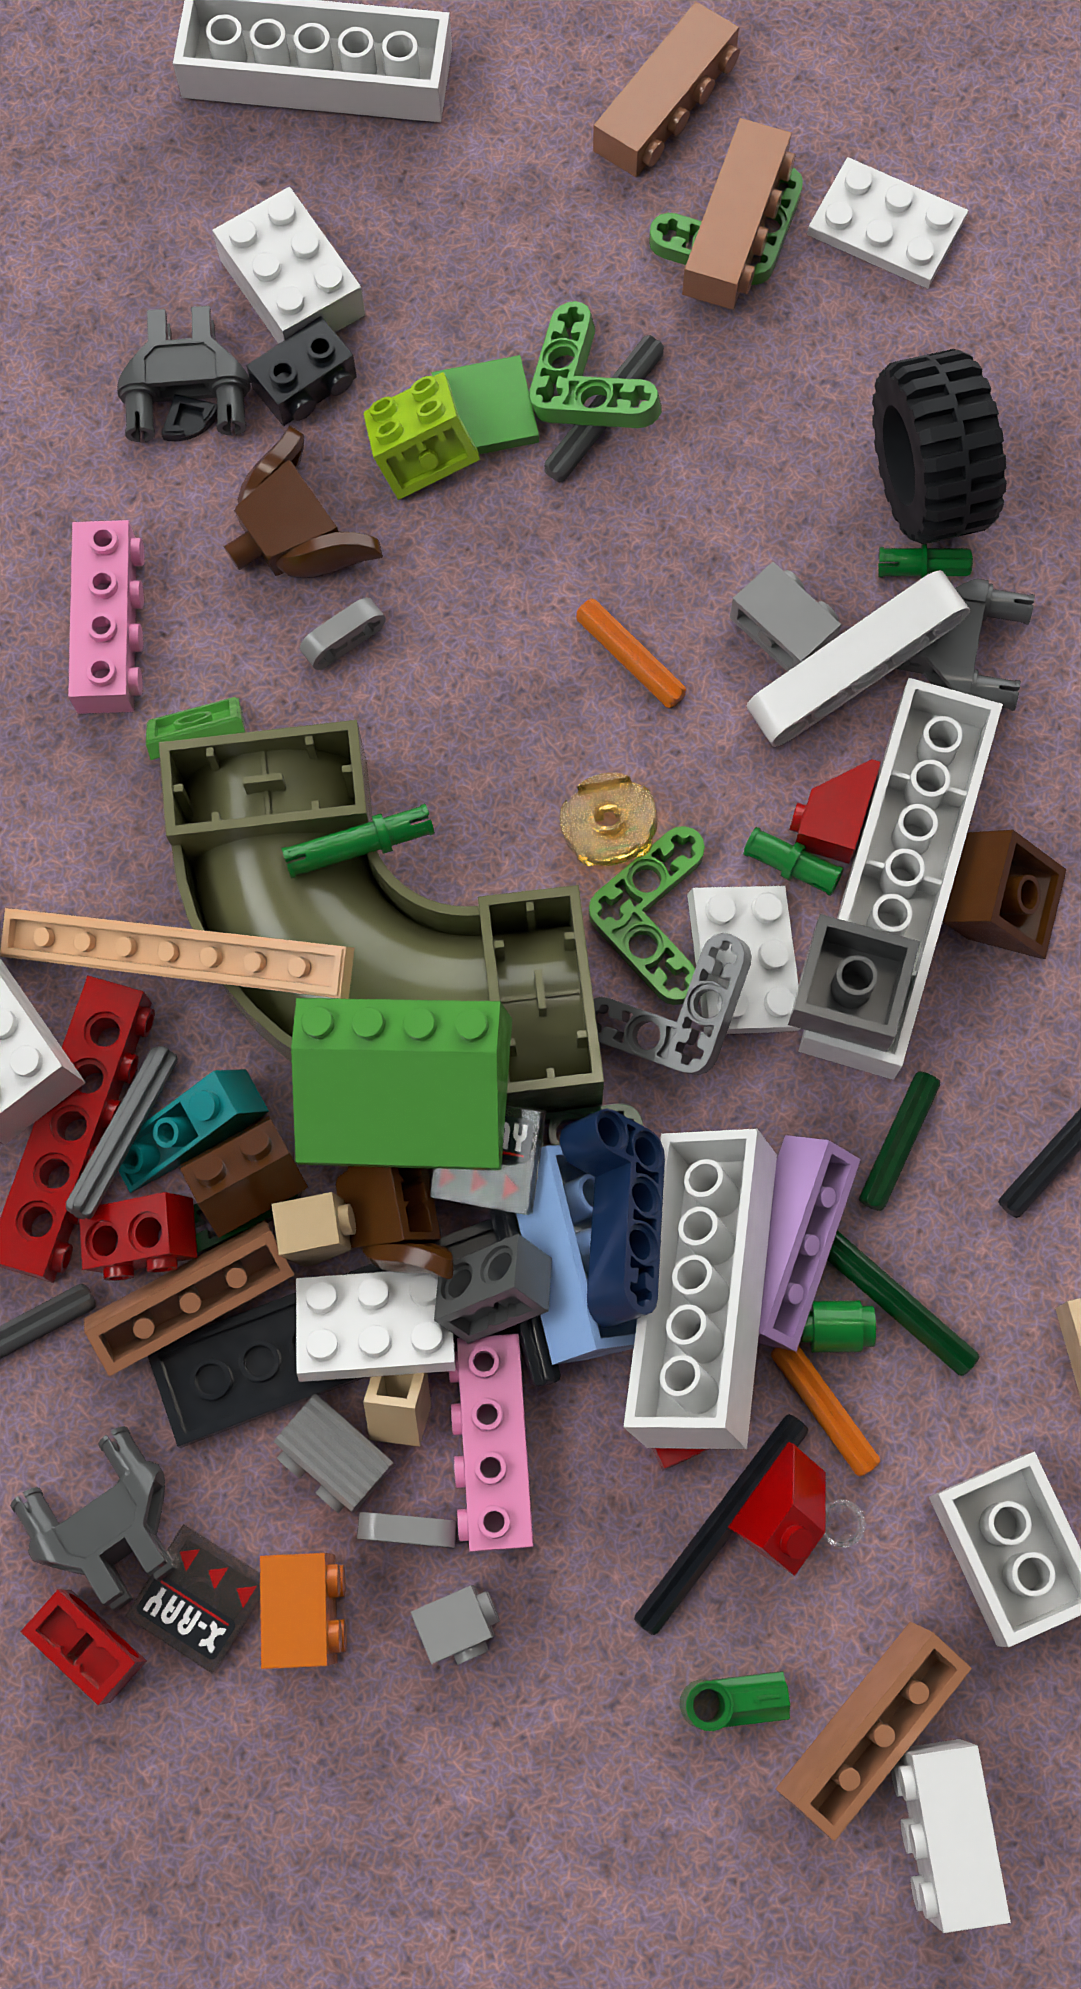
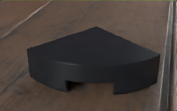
M175 394L161 433L163 440L185 441L204 433L217 419V404Z

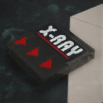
M506 1104L501 1171L433 1169L430 1197L524 1215L533 1213L546 1110Z
M183 1524L166 1550L176 1570L160 1581H157L152 1574L125 1617L214 1674L260 1602V1572L191 1527Z

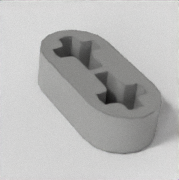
M362 598L310 632L302 641L300 651L315 670L324 669L377 633L383 627L386 617L371 598Z
M359 1512L356 1539L455 1548L458 1521Z

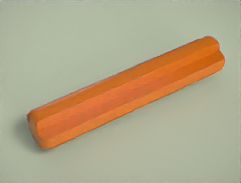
M588 599L579 607L576 612L577 621L665 707L673 708L684 698L686 687L596 599Z
M798 1345L797 1351L775 1347L771 1352V1357L854 1473L860 1477L876 1468L881 1462L880 1457Z

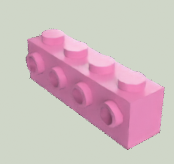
M129 520L72 522L68 697L78 714L134 712V696L142 695V673L140 667H135V652L143 651V632L141 624H135L136 609H143L144 605L143 585L141 580H136V566L144 565V545L142 538L135 537Z
M519 1334L486 1336L469 1344L461 1338H457V1351H455L456 1371H449L450 1383L459 1382L460 1403L451 1404L453 1435L463 1436L464 1456H454L456 1488L466 1487L467 1509H457L459 1542L469 1541L470 1552L534 1548Z

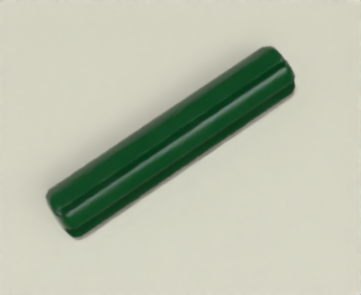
M918 1071L913 1077L859 1196V1201L863 1205L877 1211H882L886 1207L940 1087V1080L935 1076Z

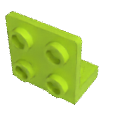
M444 372L435 376L420 378L411 388L393 397L387 396L377 400L363 413L373 458L398 500L480 460L478 450L457 412L450 384Z

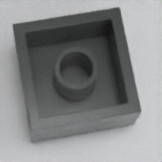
M820 914L813 931L788 1025L887 1052L896 1037L920 941Z

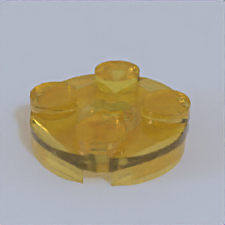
M622 773L594 775L577 785L578 792L571 797L569 802L567 798L564 801L560 810L561 830L568 847L577 855L578 860L582 864L587 866L618 865L628 862L635 857L645 856L651 850L652 839L658 827L656 805L650 790L644 785L642 788L639 784L632 782L630 776ZM613 812L616 818H620L612 826L597 824V822L604 820V813Z

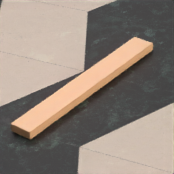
M5 908L0 957L349 999L355 948Z

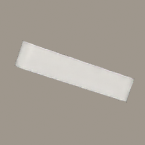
M943 571L932 572L760 690L749 700L747 709L771 745L774 747L780 746L807 730L955 628L968 616L970 609Z

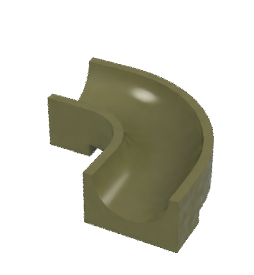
M357 720L159 742L166 837L171 844L176 881L192 929L354 947L349 999L501 1001L512 1017L505 1116L520 1117L602 1106L604 1077L579 885L478 896L479 906L448 905L427 899L402 884L388 870L377 851L307 872L291 879L286 864L305 859L306 857L286 863L282 847L287 848L372 821L367 760ZM222 984L237 1009L254 1029L290 1062H292L291 1045L296 998L340 999Z

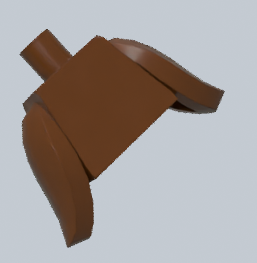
M290 425L280 440L250 470L241 485L237 499L238 505L234 512L245 533L223 546L238 570H241L262 556L275 576L285 573L290 577L314 578L334 573L363 561L382 558V550L377 538L362 533L338 531L333 520L297 471L304 450V434Z
M348 1166V1170L337 1178L335 1185L337 1195L344 1199L345 1204H350L353 1209L356 1233L349 1235L351 1249H363L364 1255L373 1265L387 1271L397 1273H430L445 1279L453 1278L452 1253L441 1245L428 1243L441 1239L428 1169Z

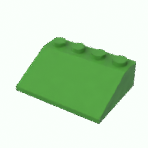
M296 998L291 1045L295 1162L298 1165L501 1171L512 1017L501 1001Z

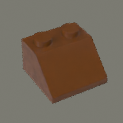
M1013 829L967 832L942 922L968 940L1046 959L1067 869Z
M269 1115L180 1164V1170L197 1204L218 1238L272 1208L271 1204L284 1202L309 1188Z

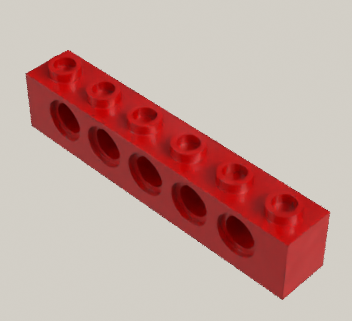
M87 975L62 1049L83 1079L93 1073L103 1074V1082L100 1088L92 1093H83L82 1086L34 1122L0 1217L1 1268L54 1283L57 1272L63 1274L66 1271L73 1251V1246L68 1241L74 1224L79 1225V1218L66 1210V1201L121 1104V1101H118L124 1082L130 1084L135 1077L139 1063V1056L134 1054L140 1036L147 1037L149 1035L155 1018V1010L150 1008L152 1002L144 991ZM111 1027L120 1029L119 1037L115 1043L110 1046L98 1045V1038L105 1029ZM78 1119L86 1120L87 1126L84 1134L76 1140H66L65 1131L68 1125ZM60 1166H68L70 1175L67 1182L59 1188H50L48 1180L51 1172ZM50 1213L53 1219L51 1229L43 1236L34 1237L31 1230L33 1221L41 1214Z

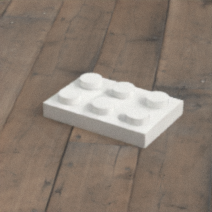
M847 157L808 227L807 235L928 289L965 222L968 210Z
M785 886L692 888L687 897L696 966L707 940L720 933L732 934L745 941L752 955L751 966L727 1034L799 1031L801 1028L788 1025L799 984ZM730 944L727 951L719 950L716 959L723 963L719 977L709 973L707 981H714L728 988L730 981L721 978V974L726 963L735 964L737 960V955L731 952L732 944ZM711 990L705 992L700 998L702 1017L712 1018L719 1013L722 1007V999L718 992ZM704 1026V1033L711 1035L713 1028Z
M389 1271L296 1278V1361L299 1382L456 1371L454 1334L434 1321L438 1276L430 1273H397Z

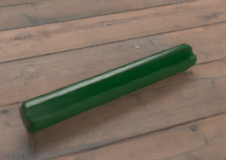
M837 1230L827 1260L960 1376L967 1374L978 1362L980 1357L978 1352Z

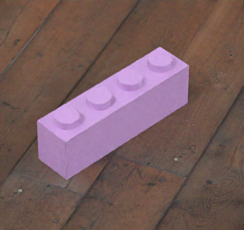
M785 1135L777 1157L758 1336L759 1344L797 1351L861 1160L829 1140Z

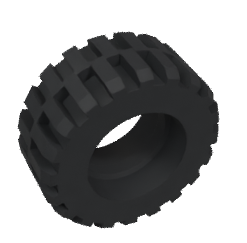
M956 349L889 363L879 373V377L874 385L876 392L873 394L872 400L874 407L872 425L875 430L874 445L875 453L878 455L880 478L883 479L884 493L887 502H890L892 507V515L895 521L900 523V530L904 535L908 536V539L920 544H928L985 531L999 518V513L1003 510V494L1006 492L1007 484L1004 470L1007 466L1002 444L1004 442L1003 431L999 426L997 417L999 412L996 401L992 399L988 379L982 375L981 366L978 362L973 361V357L970 354Z

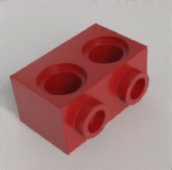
M162 1192L99 1205L92 1218L79 1219L82 1270L103 1273V1280L106 1281L134 1278V1270L147 1268V1272L150 1273L174 1271L178 1269V1261L197 1258L192 1197ZM162 1228L161 1238L158 1242V1234L160 1229ZM117 1238H118V1244H117V1247L115 1248L116 1240H117Z
M57 1589L20 1631L97 1705L111 1703L147 1662L142 1655L72 1590Z

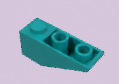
M213 1070L143 1124L118 1170L130 1193L178 1168L181 1163L247 1128L269 1112L247 1070Z

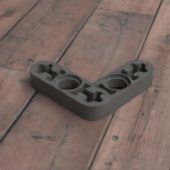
M727 933L714 935L707 940L700 954L677 1022L610 998H594L595 1016L598 1013L606 1014L608 1012L610 1017L627 1023L624 1032L610 1027L602 1029V1025L597 1023L599 1042L684 1073L693 1075L707 1073L714 1067L719 1057L750 969L752 959L750 948L745 941ZM730 944H732L731 952L737 955V960L735 964L726 963L721 974V978L730 981L728 988L714 981H707L709 973L719 977L723 963L716 959L719 950L727 951ZM716 991L722 999L721 1010L712 1018H704L698 1009L699 999L705 992ZM692 1021L699 1025L713 1028L711 1035L704 1032L700 1033L697 1047L704 1050L701 1060L693 1058L690 1065H688L689 1056L683 1053V1049L686 1044L694 1045L700 1032L690 1028ZM654 1022L660 1029V1040L652 1049L644 1050L637 1040L638 1031L645 1023Z

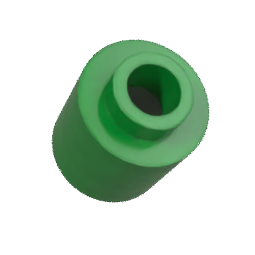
M813 1301L801 1336V1342H810L812 1353L862 1352L863 1347H874L876 1342L874 1307L862 1306L861 1301Z

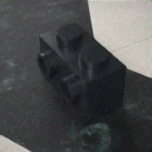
M322 316L246 365L253 390L283 427L294 419L300 421L307 418L314 411L316 404L331 394L338 396L344 393L351 386L353 380L357 378L353 354Z

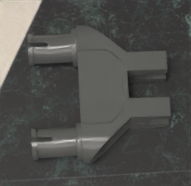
M210 306L191 307L192 338L172 340L170 323L167 324L166 310H147L148 341L126 365L117 384L118 397L125 404L126 409L125 436L127 439L140 442V430L144 431V441L152 440L155 437L153 404L155 402L173 401L175 394L194 399L216 398L218 432L224 435H231V418L232 423L235 424L236 435L246 431L244 397L251 389L250 377L241 364L216 342L214 320H211Z
M973 579L955 588L970 609L968 616L955 628L895 669L921 673L933 685L1003 704L1002 708L1015 711L1021 681L978 675V669H974L982 621L986 622L987 617L1029 625L1035 594L1028 595L993 589V584L989 583V580Z
M125 1426L110 1431L120 1449L115 1441L111 1442L107 1435L103 1436L98 1443L99 1448L105 1453L120 1478L117 1484L62 1523L57 1521L43 1497L42 1490L38 1487L23 1492L28 1502L23 1503L21 1498L17 1496L10 1505L31 1539L28 1549L31 1559L45 1566L85 1575L104 1606L109 1605L114 1612H117L133 1600L114 1566L130 1553L134 1552L148 1575L153 1574L157 1581L162 1580L176 1570L175 1565L157 1536L165 1493L164 1473L159 1464L145 1460L131 1437L128 1427Z

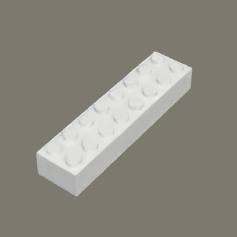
M908 678L900 699L837 919L920 941L896 1037L888 1051L883 1052L804 1030L798 1052L892 1080L895 1079L900 1071L1003 704Z

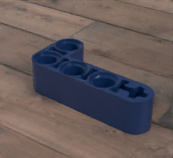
M606 1108L566 1125L561 1130L559 1138L562 1153L567 1161L574 1167L595 1177L587 1306L590 1315L596 1323L602 1327L611 1328L650 1314L657 1306L665 1154L662 1143L654 1132L615 1110Z

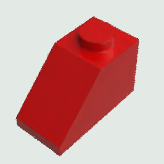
M871 759L812 788L807 805L797 802L789 830L798 833L796 842L805 845V851L847 864L850 863L878 774L880 761Z
M788 1442L728 1528L761 1555L795 1576L826 1532V1472L797 1446Z

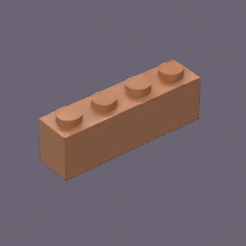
M695 1L596 121L593 128V151L634 177H637L646 165L649 167L654 166L663 152L666 140L671 134L679 135L686 126L691 109L696 103L704 104L713 91L717 77L722 72L728 74L735 66L740 54V49L737 48L739 27Z
M743 118L739 119L684 269L682 295L734 310L739 294H748L755 273V267L750 266L753 255L762 256L769 229L764 228L767 217L775 219L781 202L782 191L777 190L780 180H789L794 166L796 154L789 152L792 132Z
M266 1220L201 1254L197 1258L179 1266L177 1270L166 1273L85 1317L84 1333L110 1377L294 1276V1273L287 1259L279 1255L277 1240Z
M910 1621L776 1787V1790L813 1825L835 1842L972 1668L934 1632Z

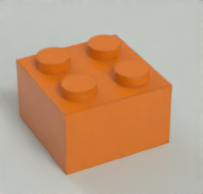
M308 1553L260 1556L261 1669L329 1666L338 1663L337 1653L346 1652V1620L337 1619L336 1598L345 1597V1566L336 1564L335 1554Z

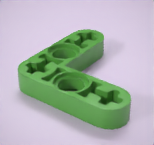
M795 168L792 169L788 181L780 180V183L789 184L783 193L781 204L774 219L779 223L780 228L776 232L768 233L761 261L755 267L751 285L764 283L774 271L801 198L803 179ZM668 212L660 214L653 220L650 226L649 244L651 250L661 258L686 265L692 250L686 248V243H689V235H693V247L702 221L677 213ZM669 230L676 231V236H673L670 242L662 240L663 235H666Z
M573 301L560 305L551 317L530 387L529 398L536 416L541 421L560 424L644 428L652 425L662 413V405L655 385L650 381L642 379L583 376L595 335L593 318L588 306L584 303ZM566 328H572V339H569V335ZM569 355L574 357L573 361L564 368H554L551 366L553 361L560 356ZM553 384L556 385V389H557V392H558L559 396H553V394H554ZM604 395L607 397L606 401L599 407L587 408L584 406L585 401L591 396Z
M686 826L675 827L664 834L599 889L591 898L589 904V919L595 930L658 998L671 1005L684 1003L695 967L645 912L696 870L702 862L705 849L704 840L696 830ZM677 841L681 845L690 842L693 844L690 853L692 858L688 859L684 855L676 858L670 865V870L675 874L670 876L663 863L674 853L673 842ZM660 855L663 863L654 857ZM641 870H651L659 876L661 883L656 890L646 893L635 887L633 877ZM621 885H624L630 898L639 903L634 907L629 898L619 908L620 919L617 921L611 916L605 920L600 918L602 914L601 903L606 902L612 906L623 898V891L619 889ZM647 935L653 938L657 944L656 952L649 958H638L633 955L629 949V943L634 937ZM667 953L671 958L666 960L665 967L675 976L681 972L687 975L684 982L686 990L681 991L679 988L674 987L669 991L665 988L668 979L667 975L658 966L654 974H651L648 969L656 966L664 954Z

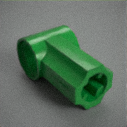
M777 1671L693 1681L684 1688L680 1696L682 1716L690 1725L704 1731H716L725 1727L789 1720L790 1699L784 1672ZM710 1689L718 1696L719 1710L712 1719L700 1720L693 1708L694 1699L700 1691Z

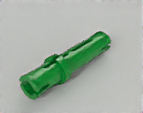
M421 804L419 807L384 818L380 813L371 816V822L287 848L282 847L286 863L306 857L305 859L286 864L290 878H296L298 875L374 851L382 850V853L385 854L393 851L392 846L423 836L434 835L435 832L431 819L411 825L412 823L429 819V811L426 804Z

